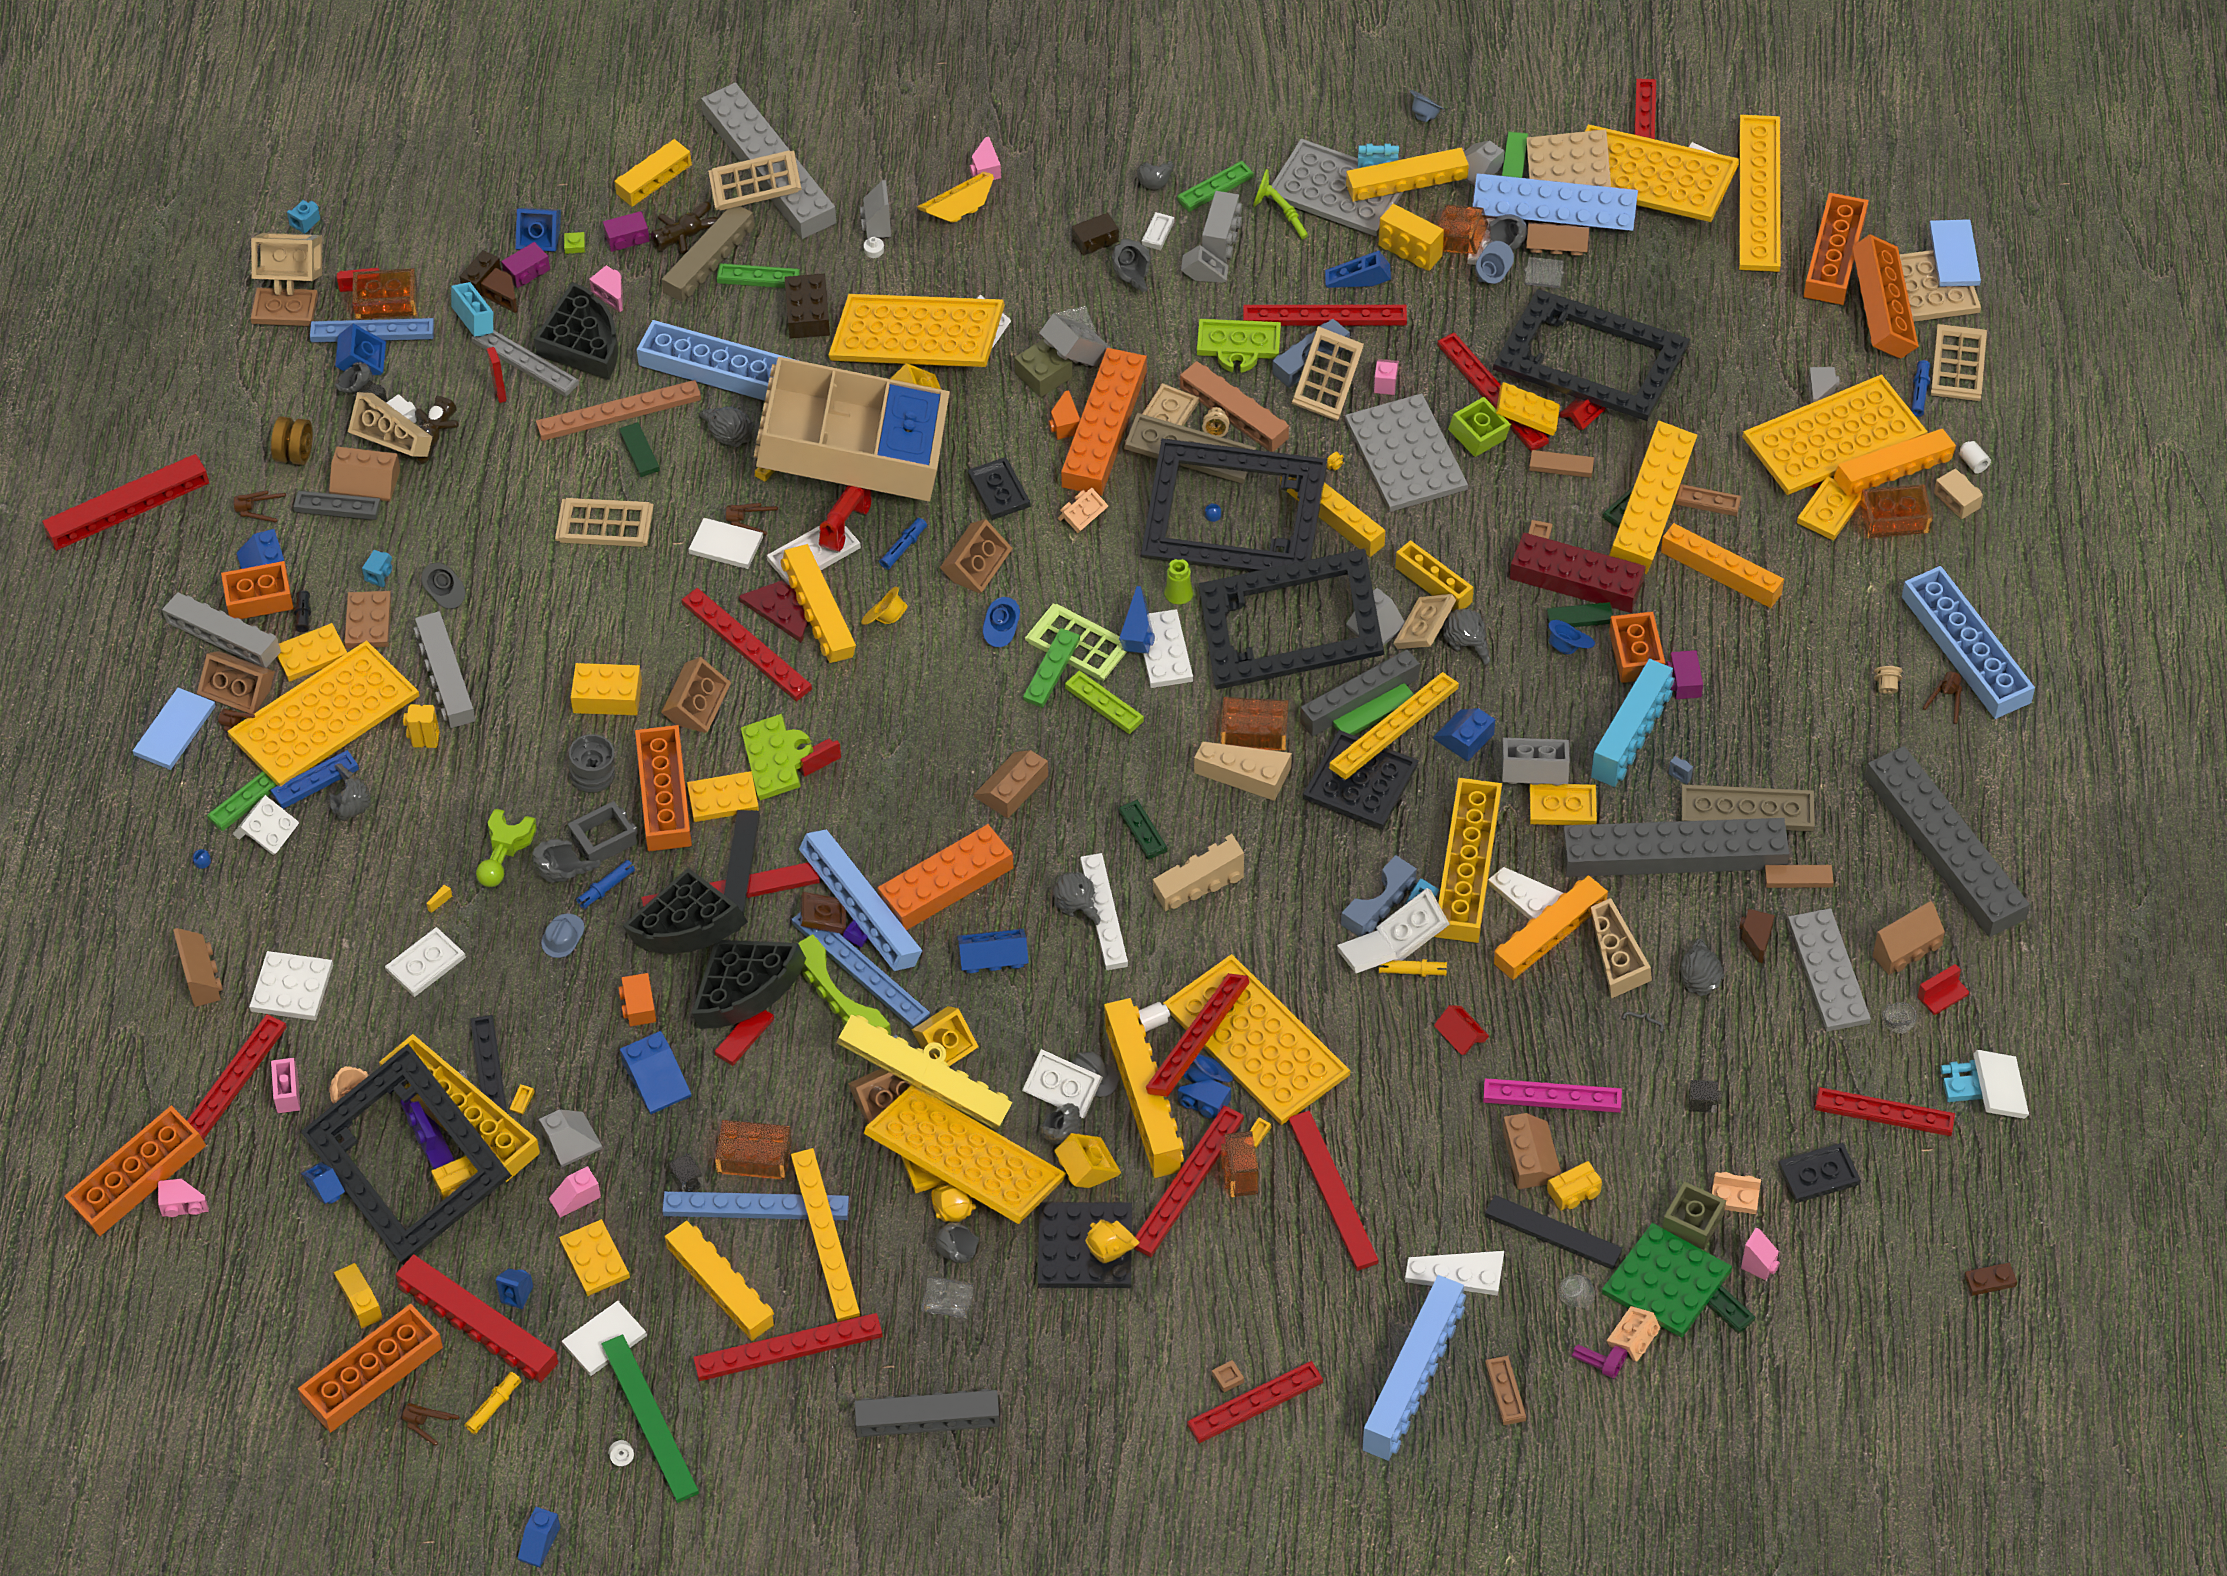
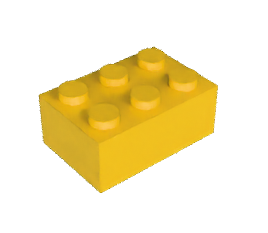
M1392 204L1380 217L1378 245L1383 249L1427 271H1430L1440 260L1443 253L1444 229L1395 204Z
M576 663L571 692L573 713L638 715L642 686L640 665Z

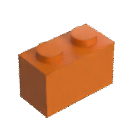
M648 973L621 977L623 986L619 987L620 999H625L626 1005H622L624 1019H629L630 1027L656 1022Z

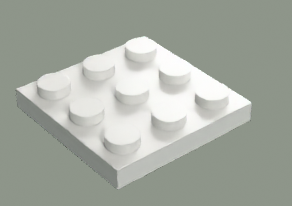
M267 951L249 1006L250 1011L316 1021L332 971V960Z

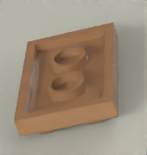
M274 288L256 289L251 314L252 324L311 326L318 299L317 290L294 289L293 295H288L287 289H282L281 294L276 295Z
M391 591L348 592L345 630L346 648H356L366 640L373 647H389Z

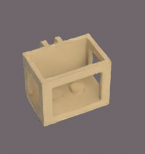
M261 233L251 238L252 279H273L276 295L281 294V280H287V294L293 295L294 280L313 281L322 276V235ZM260 244L261 266L257 267V245Z

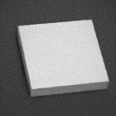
M1378 930L1337 945L1338 952L1355 973L1396 959L1395 951Z

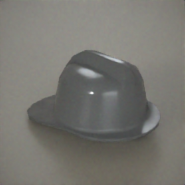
M438 562L431 563L425 567L421 580L431 596L442 607L452 609L460 606L465 599L466 592L465 586L454 570Z
M1079 1052L1077 1054V1057L1072 1061L1073 1064L1103 1077L1095 1096L1105 1097L1112 1094L1118 1085L1115 1071L1094 1052Z

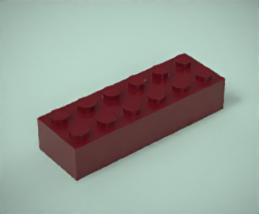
M1524 532L1511 562L1510 580L1593 603L1610 602L1611 608L1632 613L1644 582L1646 566Z

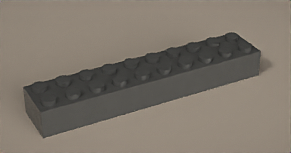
M1905 746L1868 763L1865 775L1867 782L1989 937L2027 919L2030 907L2028 901Z
M1785 818L1564 825L1562 839L1566 877L1764 870L1765 865H1788L1789 859Z

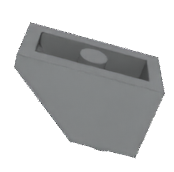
M1199 245L1183 255L1181 271L1195 281L1224 283L1227 281L1228 265Z
M1810 367L1808 376L1810 404L1835 394V389L1839 388V375L1835 374V367Z

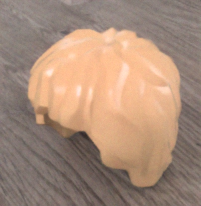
M350 1066L341 1068L331 1081L329 1092L332 1103L335 1104L367 1078L369 1074L360 1068L357 1069Z

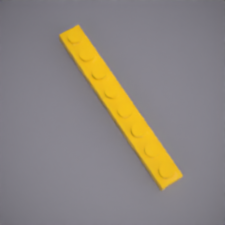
M1440 673L1333 759L1329 764V769L1346 780L1458 689L1459 683L1445 673Z
M814 1149L793 1153L791 1158L837 1322L860 1317Z

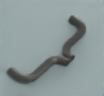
M1625 1012L1623 1014L1622 1020H1625L1627 1015L1638 1018L1646 1016L1648 1021L1660 1025L1659 1032H1663V1023L1651 1019L1649 1013L1644 1012L1642 1015L1633 1012Z

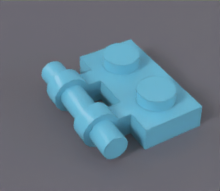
M1373 144L1358 146V168L1397 161L1399 146H1391V144H1385V146H1373Z
M1970 1060L1969 1063L1958 1064L1957 1062H1949V1065H1941V1074H1950L1951 1078H1944L1943 1081L1947 1102L1983 1099L1975 1060ZM1970 1072L1971 1076L1960 1077L1959 1073Z

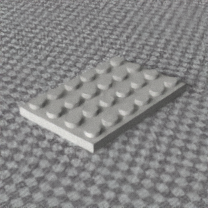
M1300 139L1272 184V188L1290 206L1376 237L1379 233L1380 217L1392 204L1396 205L1403 192L1352 202L1346 186V171L1358 169V158L1304 139Z
M1422 393L1345 415V422L1389 512L1468 490V483Z

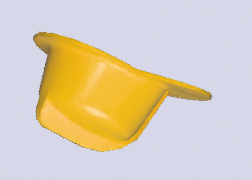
M893 587L888 591L883 599L865 614L861 624H869L875 619L884 624L896 622L908 607L898 595L899 588Z

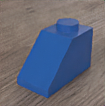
M322 1162L301 1173L319 1201L323 1203L328 1202V1204H331L340 1199V1195L345 1192L333 1168Z
M509 1268L496 1278L501 1303L523 1309L533 1288L531 1275L521 1269L514 1270Z
M535 1507L525 1527L518 1555L519 1561L538 1568L541 1567L561 1528L558 1514Z

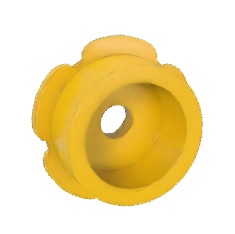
M1338 452L1331 454L1327 458V469H1333L1334 471L1339 469L1344 464L1342 461L1344 456Z

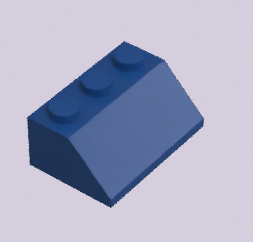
M1024 928L957 936L962 971L966 970V973H976L982 968L996 971L1001 970L1002 966L1010 965L1011 968L1024 967V964H1029Z

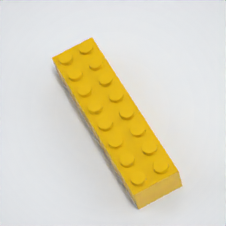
M1658 420L1609 556L1646 566L1645 574L1648 573L1697 434Z
M1458 778L1438 903L1450 925L1434 937L1479 943L1502 783Z
M1131 998L1104 1004L1105 1030L1153 1177L1158 1178L1178 1173L1181 1170V1163L1184 1162L1182 1154L1184 1146L1181 1137L1176 1136L1177 1124L1175 1118H1170L1169 1112H1171L1169 1100L1164 1099L1163 1096L1150 1095L1146 1090L1147 1084L1158 1071L1156 1061H1151L1152 1049L1150 1043H1145L1146 1032L1144 1025H1139L1138 1019H1140L1138 1007L1133 1006Z
M414 1034L379 1062L380 1066L409 1044L512 1176L505 1182H508L540 1154L537 1138ZM408 1083L404 1088L408 1089L411 1084ZM418 1094L415 1095L411 1101H419L424 1113L446 1130Z

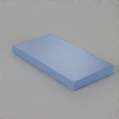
M1930 221L1929 228L1939 287L1979 286L1981 278L1971 221Z
M177 688L133 749L134 756L171 770L216 707L215 702Z

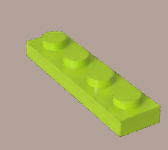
M1080 670L1065 683V689L1128 734H1131L1144 722L1143 715Z

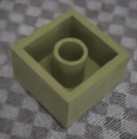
M1044 339L1014 357L1015 374L1040 398L1073 377L1072 361L1069 358L1067 360L1061 358L1056 353L1058 350L1047 345Z
M1684 1181L1664 1216L1662 1228L1704 1250L1724 1215L1726 1200Z

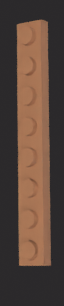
M696 380L536 420L541 440L544 441L700 401L701 394Z

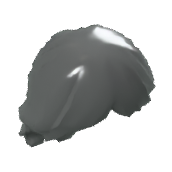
M1168 161L1167 164L1163 163L1159 167L1144 162L1136 170L1140 183L1147 189L1158 190L1163 188L1173 172V162Z
M1512 214L1498 216V218L1490 222L1488 228L1493 242L1502 241L1508 244L1512 251L1520 247L1528 233L1523 219Z
M354 363L353 367H349L339 376L335 387L343 393L357 394V392H366L372 385L373 380L370 367L366 363Z
M960 1223L946 1224L936 1236V1248L944 1258L951 1259L956 1263H967L976 1253L979 1237L973 1235L965 1225Z

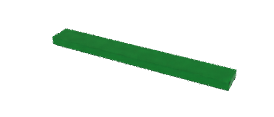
M622 1334L601 1343L603 1351L676 1503L698 1495L699 1490L624 1335Z

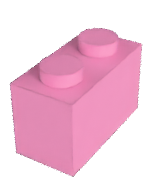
M294 1058L271 1061L273 1098L277 1113L300 1111L298 1071Z

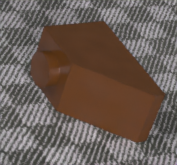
M495 268L481 282L483 297L516 313L518 310L512 276L505 271Z
M1748 909L1747 916H1742L1739 929L1743 930L1741 939L1757 962L1762 963L1775 915Z

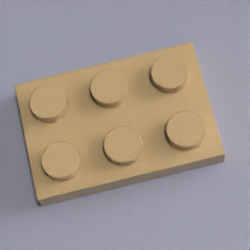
M1452 594L1419 597L1393 643L1396 648L1430 647L1448 614L1451 612L1456 602L1455 597Z

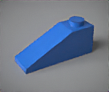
M1379 250L1325 270L1327 288L1375 286L1391 280L1390 263Z
M1137 586L1119 640L1124 651L1148 654L1150 646L1154 644L1155 635L1151 625L1146 598L1141 586Z

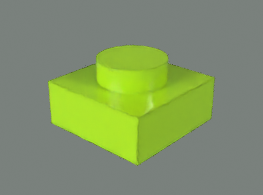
M584 232L564 233L565 254L585 253Z

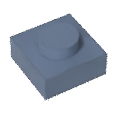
M1674 756L1670 761L1668 774L1687 785L1692 779L1693 766L1686 760H1681Z

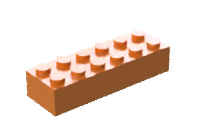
M1829 192L1806 279L1805 298L1844 305L1855 262L1852 246L1860 241L1869 200Z
M1869 234L1852 246L1871 343L1873 347L1901 359L1918 348L1919 345L1899 250L1897 246Z
M679 725L635 730L648 851L690 847L692 842Z
M987 824L877 887L878 895L903 927L908 930L1014 868L1013 853Z
M171 1105L64 1197L72 1209L100 1237L158 1187V1181L167 1180L206 1147V1144L200 1134Z
M409 1304L298 1388L301 1401L331 1433L441 1350L443 1345L440 1334L412 1304Z

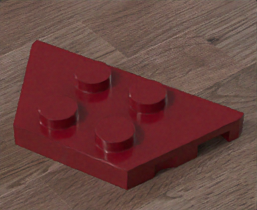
M781 580L739 596V601L800 643L803 641L804 632L809 622L805 618L803 606L799 605L795 589L791 588L790 585Z

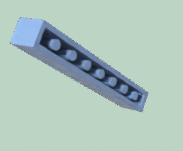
M828 830L806 833L799 848L800 852L845 907L861 930L868 936V939L894 971L915 967L922 953L921 948Z

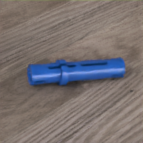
M1925 360L1917 363V372L1913 379L1915 387L1911 411L1916 417L1924 415L1927 386L1930 384L1929 370L1931 365Z
M916 518L908 529H904L898 541L879 560L880 565L884 569L890 570L891 566L902 556L911 544H915L917 537L927 528V523L922 518Z
M625 860L598 883L591 884L589 890L576 898L578 904L586 899L580 907L586 909L597 899H602L607 891L635 871L634 866L625 870L632 863L629 860Z

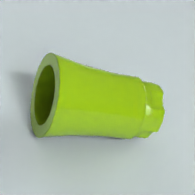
M1174 559L1169 563L1164 596L1173 604H1185L1194 595L1191 584V571L1187 561Z

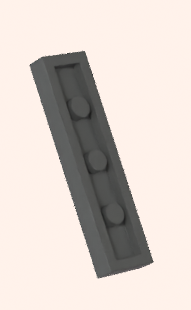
M298 491L293 507L295 512L377 520L381 501L380 498Z

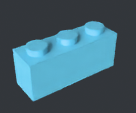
M471 282L451 286V307L473 336H484L493 333V311Z

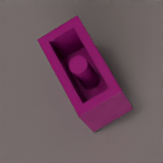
M641 211L603 221L604 235L611 252L650 242L648 227Z
M535 242L501 261L503 271L512 276L513 285L517 289L550 270L548 255Z
M1697 650L1671 652L1670 661H1667L1666 665L1673 668L1672 677L1674 682L1670 690L1674 691L1675 698H1701L1703 680Z

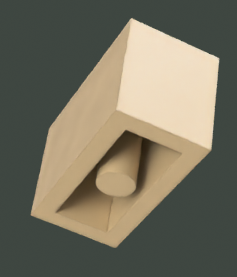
M1956 468L1936 480L1934 494L1961 520L1981 508L1983 494Z

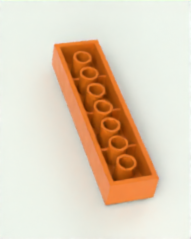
M1112 348L1106 349L1061 471L1063 488L1077 491L1084 490L1085 492L1093 488L1098 495L1102 496L1147 373V356Z

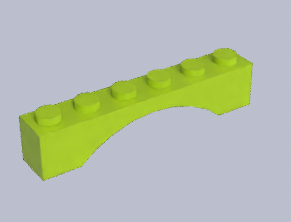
M812 934L800 941L798 944L806 957L801 970L804 978L809 984L812 983L816 987V991L822 999L825 998L829 1002L832 1012L840 1015L844 1026L851 1015H860L869 1021L868 1024L886 1029L889 1032L888 1035L891 1036L890 1024L878 1009L858 1004L844 996L836 988L826 969V949Z

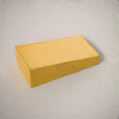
M758 467L755 470V477L765 482L775 470Z
M443 885L426 903L429 912L432 913L452 897L451 888Z
M520 1084L510 1111L523 1115L535 1093L534 1089Z
M1259 1117L1245 1137L1244 1142L1257 1148L1272 1128L1271 1124Z

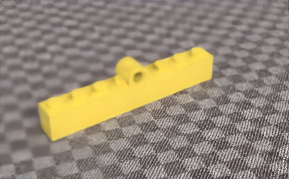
M860 1015L850 1016L836 1042L837 1044L997 1131L1012 1104L1005 1094L1000 1092L994 1093L989 1090L985 1083L980 1081L974 1082L968 1078L969 1076L965 1072L960 1070L954 1071L949 1068V1065L944 1062L946 1050L941 1044L933 1042L929 1043L924 1050L920 1048L914 1049L908 1045L909 1043L906 1040L888 1035L889 1032L886 1029L868 1024L869 1021ZM929 1053L936 1054L938 1059L930 1058Z

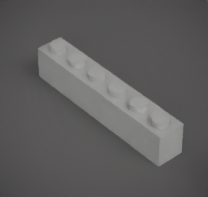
M177 592L162 609L168 624L261 667L267 668L281 652L275 635L267 634L256 626H250L239 618L230 617L221 610L217 611L206 603L194 600L189 595L185 596Z
M440 611L415 618L417 627H413L416 640L421 639L422 643H419L421 655H426L427 657L424 662L427 672H432L430 676L432 687H437L438 689L435 695L438 705L443 704L444 707L441 708L443 720H448L450 728L475 722L474 710Z

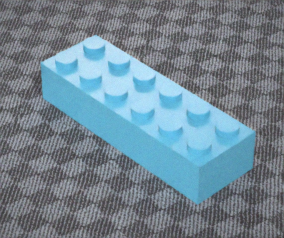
M1649 658L1594 751L1591 778L1613 787L1617 785L1619 780L1622 781L1627 772L1626 767L1628 764H1633L1636 750L1643 747L1646 733H1651L1655 718H1659L1662 714L1664 702L1668 703L1673 691L1670 689L1674 682L1672 677L1673 668Z

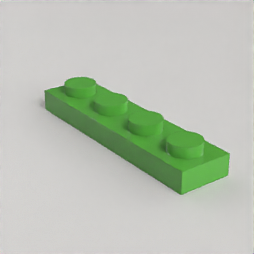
M1060 628L1023 696L1024 701L1041 708L1044 707L1080 641L1079 634Z

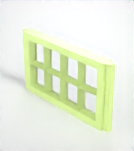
M1053 603L1028 633L1025 640L1047 653L1051 645L1041 640V636L1047 629L1058 633L1059 629L1051 626V624L1059 615L1068 619L1070 622L1064 628L1065 630H1069L1074 623L1086 629L1081 634L1078 645L1090 650V652L1083 661L1071 656L1067 664L1098 680L1104 681L1128 652L1123 650L1119 640L1120 636ZM1090 631L1101 637L1094 647L1082 642ZM1105 640L1117 645L1110 655L1098 650ZM1094 653L1106 659L1098 669L1087 664Z

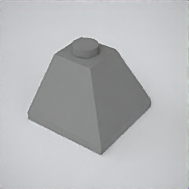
M1490 140L1470 146L1464 151L1469 164L1468 178L1464 180L1475 187L1477 173L1494 175L1503 167L1504 150Z
M1376 588L1373 590L1384 646L1399 634L1405 621L1393 600ZM1354 611L1346 623V627L1359 637Z
M557 1110L539 1119L542 1134L561 1168L603 1149L583 1112Z

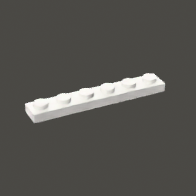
M1100 853L1080 857L1083 874L1093 882L1095 894L1091 899L1094 902V907L1098 910L1097 914L1101 918L1100 924L1095 926L1106 970L1128 967V960L1103 855Z

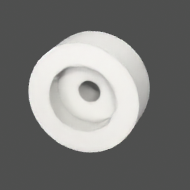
M876 237L867 239L864 242L865 255L870 258L880 257L884 253L883 241Z
M619 1440L610 1446L609 1456L613 1464L625 1466L633 1460L634 1451L627 1441Z

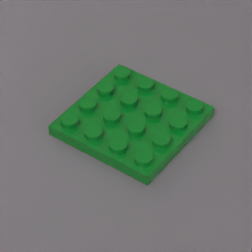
M1652 1223L1602 1288V1294L1628 1309L1632 1306L1653 1312L1659 1326L1682 1338L1731 1273L1732 1266Z

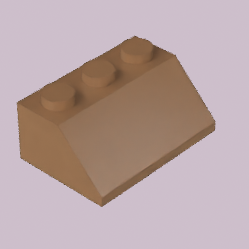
M1528 222L1526 248H1530V252L1542 253L1543 249L1551 250L1550 253L1563 254V251H1571V255L1580 256L1583 255V252H1587L1589 226Z
M337 446L331 462L329 493L380 498L381 501L391 502L401 470L398 454Z
M986 519L969 525L940 566V569L954 583L977 593H982L1013 548Z
M220 651L207 653L197 694L249 714H254L270 692L275 671Z
M702 657L686 662L661 713L676 725L707 733L731 682Z
M1031 750L1014 752L977 790L974 798L1004 817L1009 818L1048 777V761Z
M1932 901L1877 932L1872 957L1888 975L1895 971H1902L1907 964L1912 961H1919L1926 953L1931 950L1936 951L1942 946L1945 931Z
M179 928L173 929L194 1007L221 1000L219 991H222L223 988L220 977L215 978L214 973H218L215 960L210 961L209 956L213 955L210 942H205L203 934Z
M883 1068L848 1083L854 1100L868 1124L912 1085Z
M1528 1113L1505 1116L1502 1131L1517 1188L1523 1189L1547 1185L1549 1179L1561 1174L1548 1122Z

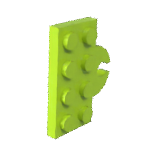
M1199 319L1197 355L1217 356L1219 364L1229 372L1234 370L1233 361L1239 360L1242 362L1240 364L1241 373L1246 372L1257 364L1258 358L1275 359L1279 355L1281 322Z
M782 714L741 727L759 800L761 801L801 787L797 769L801 768L800 760L813 753V747L811 744L806 745L801 750H797V747L800 744L811 743L809 736L800 730H787Z

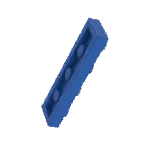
M346 750L290 779L282 786L271 789L272 796L279 806L284 809L342 779L343 777L335 768L336 764L341 763L352 773L359 770L358 764L349 751Z

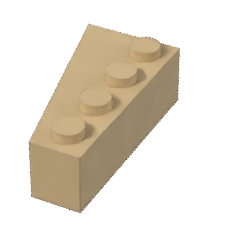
M357 392L348 429L349 433L410 456L428 457L432 441L430 434L375 394Z
M1202 742L1194 757V773L1275 801L1291 770L1292 753Z
M1233 834L1226 836L1225 839L1227 841L1219 846L1216 843L1209 846V851L1200 857H1197L1195 854L1188 858L1189 860L1184 866L1176 865L1153 879V893L1164 911L1178 908L1183 903L1197 900L1204 894L1218 891L1221 887L1230 883H1237L1244 878V852Z
M1610 898L1592 906V922L1611 999L1652 981L1651 967L1612 899Z

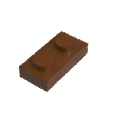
M2010 1262L1965 1271L1964 1274L1971 1296L2017 1286V1280Z

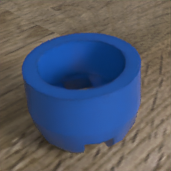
M1211 503L1206 506L1205 518L1208 521L1215 522L1221 518V508L1219 505Z
M199 849L194 852L192 859L195 867L203 869L210 865L211 857L206 850Z

